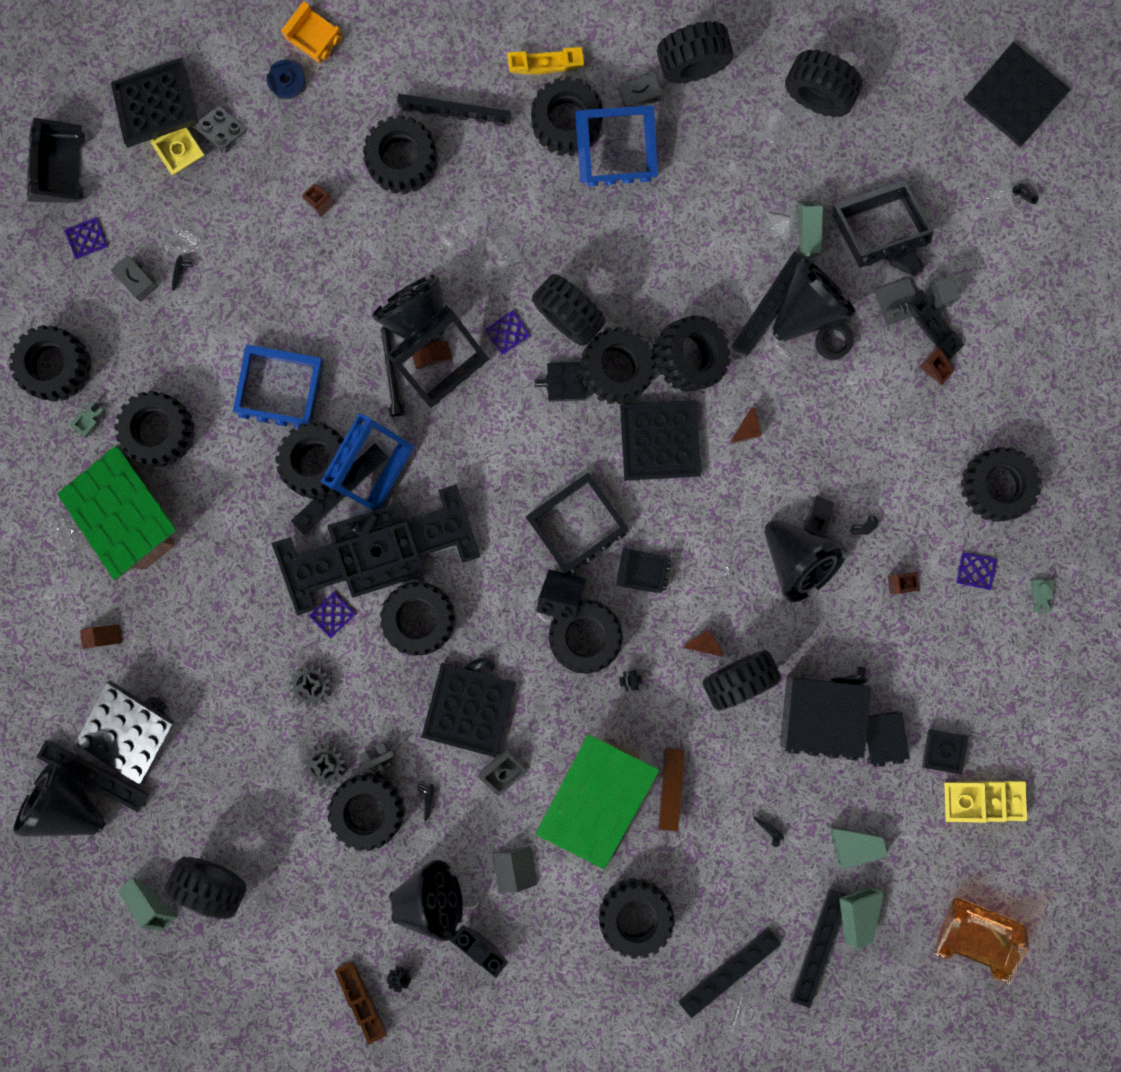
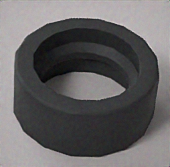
M842 323L821 329L815 339L818 353L829 360H838L844 357L851 350L854 343L851 330ZM831 330H837L845 337L844 348L838 352L827 350L823 344L825 334Z

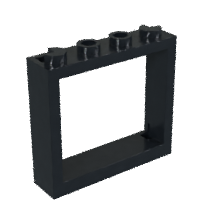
M906 180L833 205V218L859 268L871 266L875 262L888 260L893 256L908 253L919 247H925L932 242L934 231ZM901 199L919 233L862 252L845 218Z
M447 305L387 354L388 358L430 408L437 405L446 395L454 391L459 384L467 380L472 373L489 360L457 315ZM453 322L475 353L426 394L403 364Z
M589 473L525 516L564 573L569 572L570 574L580 568L578 565L581 562L585 561L588 563L594 559V553L598 550L603 552L611 546L610 542L615 538L619 541L627 535L625 531L628 530ZM586 484H589L620 528L566 565L535 520Z

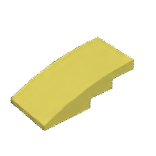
M187 127L150 140L172 176L205 156Z
M1025 781L944 782L946 822L1027 821Z

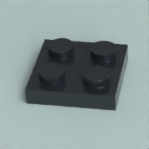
M928 729L922 767L962 775L968 736Z

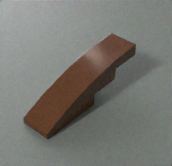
M665 748L658 830L678 832L685 750Z
M352 961L336 969L335 972L348 1006L352 1008L358 1026H361L368 1045L388 1036L354 962Z

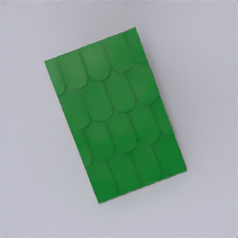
M118 445L107 451L104 456L95 461L87 470L79 474L71 483L57 493L69 511L70 516L80 528L114 581L118 580L131 568L146 570L175 546L169 537L177 531L176 527Z
M587 734L535 835L587 860L595 866L605 869L659 769L641 761L637 754L605 738L602 741Z

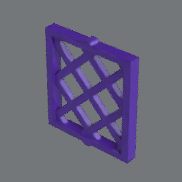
M97 218L64 230L75 259L108 247ZM94 224H97L98 232L92 230ZM82 228L88 230L85 237L80 235ZM91 232L97 234L94 240L88 238ZM70 233L76 235L73 241L69 237ZM99 236L102 237L103 244L97 242ZM78 237L84 239L82 245L76 243ZM87 241L92 242L90 249L84 247ZM74 246L80 247L78 254L75 252Z
M513 310L485 329L493 344L496 345L502 355L530 337V334ZM512 316L517 319L518 324L511 323ZM509 317V322L503 321L504 319ZM498 324V329H492V327ZM501 324L508 325L507 331L500 330ZM510 325L517 326L516 333L509 332ZM519 327L523 328L525 335L518 334ZM490 331L497 332L496 339L491 336ZM499 333L506 334L505 340L498 339ZM508 335H515L514 342L507 341ZM518 336L524 337V338H522L521 340H519V341L517 342V337H518ZM497 342L504 343L503 349H500ZM507 344H512V346L506 349Z
M962 552L956 583L991 590L997 559ZM968 556L975 557L976 559L971 561ZM964 558H966L967 561L969 562V563H968L967 565H965V566H963V560H964ZM981 559L990 560V561L984 564ZM979 560L982 566L976 569L973 563ZM990 563L993 564L991 572L986 567ZM971 565L974 571L968 574L966 568ZM984 568L987 574L982 577L978 571ZM961 571L966 574V577L960 579ZM975 573L979 577V580L976 582L971 578ZM989 576L990 582L987 585L984 579ZM969 579L971 583H966L963 581ZM981 581L984 586H980V585H976V584Z
M333 592L309 617L331 639L356 614L346 605V602ZM334 597L341 602V605L334 604ZM331 599V604H325L328 600ZM322 607V614H315ZM324 607H331V614H324ZM334 607H341V614H334ZM343 607H346L350 614H343ZM315 616H321V623L315 620ZM324 616H331V623H324ZM334 616H340V623H334ZM343 616L349 617V618L343 623ZM324 626H331V633H328ZM333 626H339V627L333 632Z

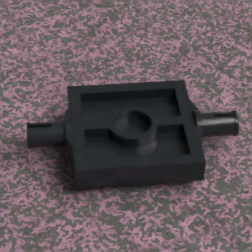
M579 362L547 363L546 379H534L535 387H546L548 402L587 400L586 390L588 386L584 387L582 383L584 377H580L579 371L581 366H579Z

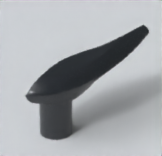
M181 255L176 259L172 278V291H175L179 277L182 274V267L192 268V260L183 259Z
M482 657L470 662L464 668L475 670L485 666L493 670L495 663L487 657Z
M858 667L857 675L831 678V681L853 684L868 682V679L865 677L866 668Z
M419 784L417 791L425 794L424 821H427L433 801L434 786L433 784L429 787Z
M754 816L753 819L773 838L772 846L779 847L780 840H783L784 836L776 828Z

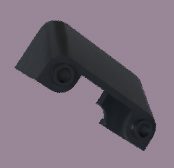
M33 117L29 132L27 201L78 203L79 199L83 198V188H80L78 184L80 144H84L85 132H82V125Z

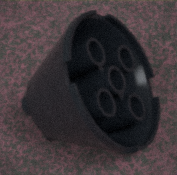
M437 274L430 275L431 279L426 280L423 277L389 297L387 299L388 304L383 308L381 305L377 307L372 313V318L398 336L406 339L443 308L439 277ZM444 331L440 332L434 339L443 335Z
M442 860L428 862L396 888L395 891L390 893L391 918L394 924H399L404 928L440 942L449 941L458 933L456 930L457 925L462 922L463 898L459 881L456 876H452L449 871L451 867Z

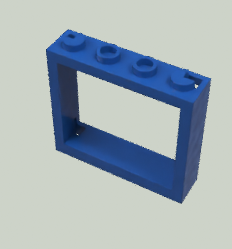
M654 105L575 111L580 183H587V186H599L598 182L605 181V185L616 184V180H622L624 184L634 183V179L640 178V182H649L651 177H658ZM643 115L647 172L592 176L588 119Z
M246 344L233 412L238 414V418L249 420L250 417L257 418L256 421L268 423V420L276 421V425L287 427V424H292L296 429H299L298 426L301 424L309 426V423L313 422L324 365L323 359ZM252 356L313 367L303 419L242 408Z
M359 413L321 482L371 510L381 508L415 446L371 418ZM372 428L397 442L398 445L369 497L365 500L341 487V484Z

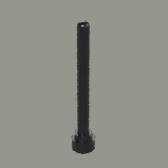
M382 327L381 335L392 403L389 408V416L405 415L404 406L399 403L394 364L387 356L392 351L389 330L386 327Z

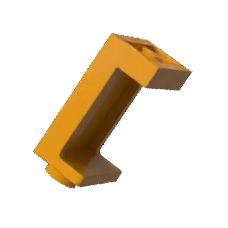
M305 1L301 3L281 30L286 40L320 64L323 60L329 58L331 49L334 45L337 46L341 42L343 35L340 27H334L311 10L310 5Z

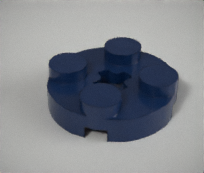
M286 59L272 64L269 73H267L266 81L274 95L279 99H291L303 92L305 88V75L298 64ZM283 76L291 77L288 83L281 82L284 79Z

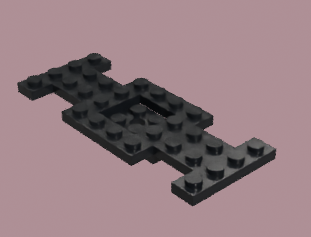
M457 484L438 489L444 507L442 509L407 519L402 501L328 524L327 527L333 543L301 554H297L291 537L272 542L271 544L296 615L316 610L310 591L342 581L347 582L352 598L426 575L420 556L454 545L457 546L462 563L479 558L480 553ZM370 514L379 518L369 534L358 536L354 535L350 530L351 525L355 522L358 524L365 523ZM379 546L382 550L381 555L374 556L371 553V548Z

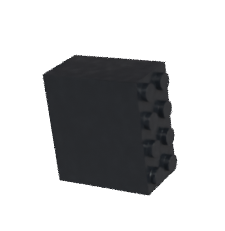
M787 677L780 746L792 754H800V751H804V753L810 756H819V753H823V755L829 758H839V755L848 760L858 761V757L865 758L871 687L860 684Z

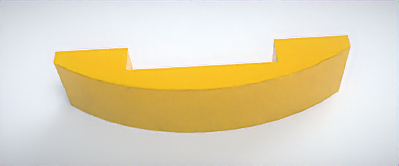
M582 47L563 48L561 52L526 54V51L507 52L509 72L515 74H548L584 67Z

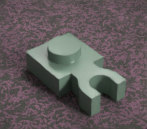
M93 401L88 405L87 412L81 410L70 424L72 428L86 438L99 423L95 419L105 412L102 408L94 412V407L97 404Z
M1031 580V599H1036V603L1033 606L1034 613H1039L1041 605L1044 607V613H1050V606L1047 600H1053V580Z

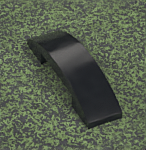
M919 290L907 302L908 308L927 337L948 358H952L964 344L955 332L949 331L931 307L933 303L923 290Z

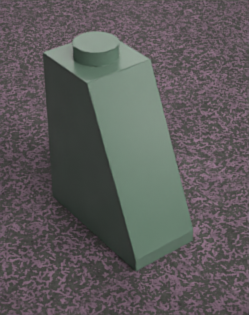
M816 201L797 202L799 251L804 253L805 256H815L816 253L822 252L823 206Z
M834 826L829 827L838 864L841 868L888 857V843L880 835Z
M132 878L126 881L118 891L141 928L163 931L177 918L143 880Z
M868 887L839 898L845 943L856 949H862L866 945L873 943L883 892Z

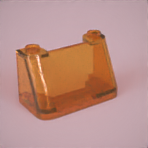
M954 898L949 905L937 938L934 954L942 959H951L954 953L990 967L991 974L995 980L1010 985L1029 951L1028 931L1023 924L965 900Z

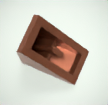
M315 183L301 195L321 217L335 205L331 196Z
M448 341L429 342L412 356L416 370L452 360Z
M940 348L932 351L919 366L920 369L940 385H943L954 372Z
M751 407L731 439V443L735 444L762 436L755 408Z
M917 572L887 576L890 595L920 590Z
M119 624L80 630L82 649L121 644Z
M709 630L694 637L683 646V648L723 657L724 654Z

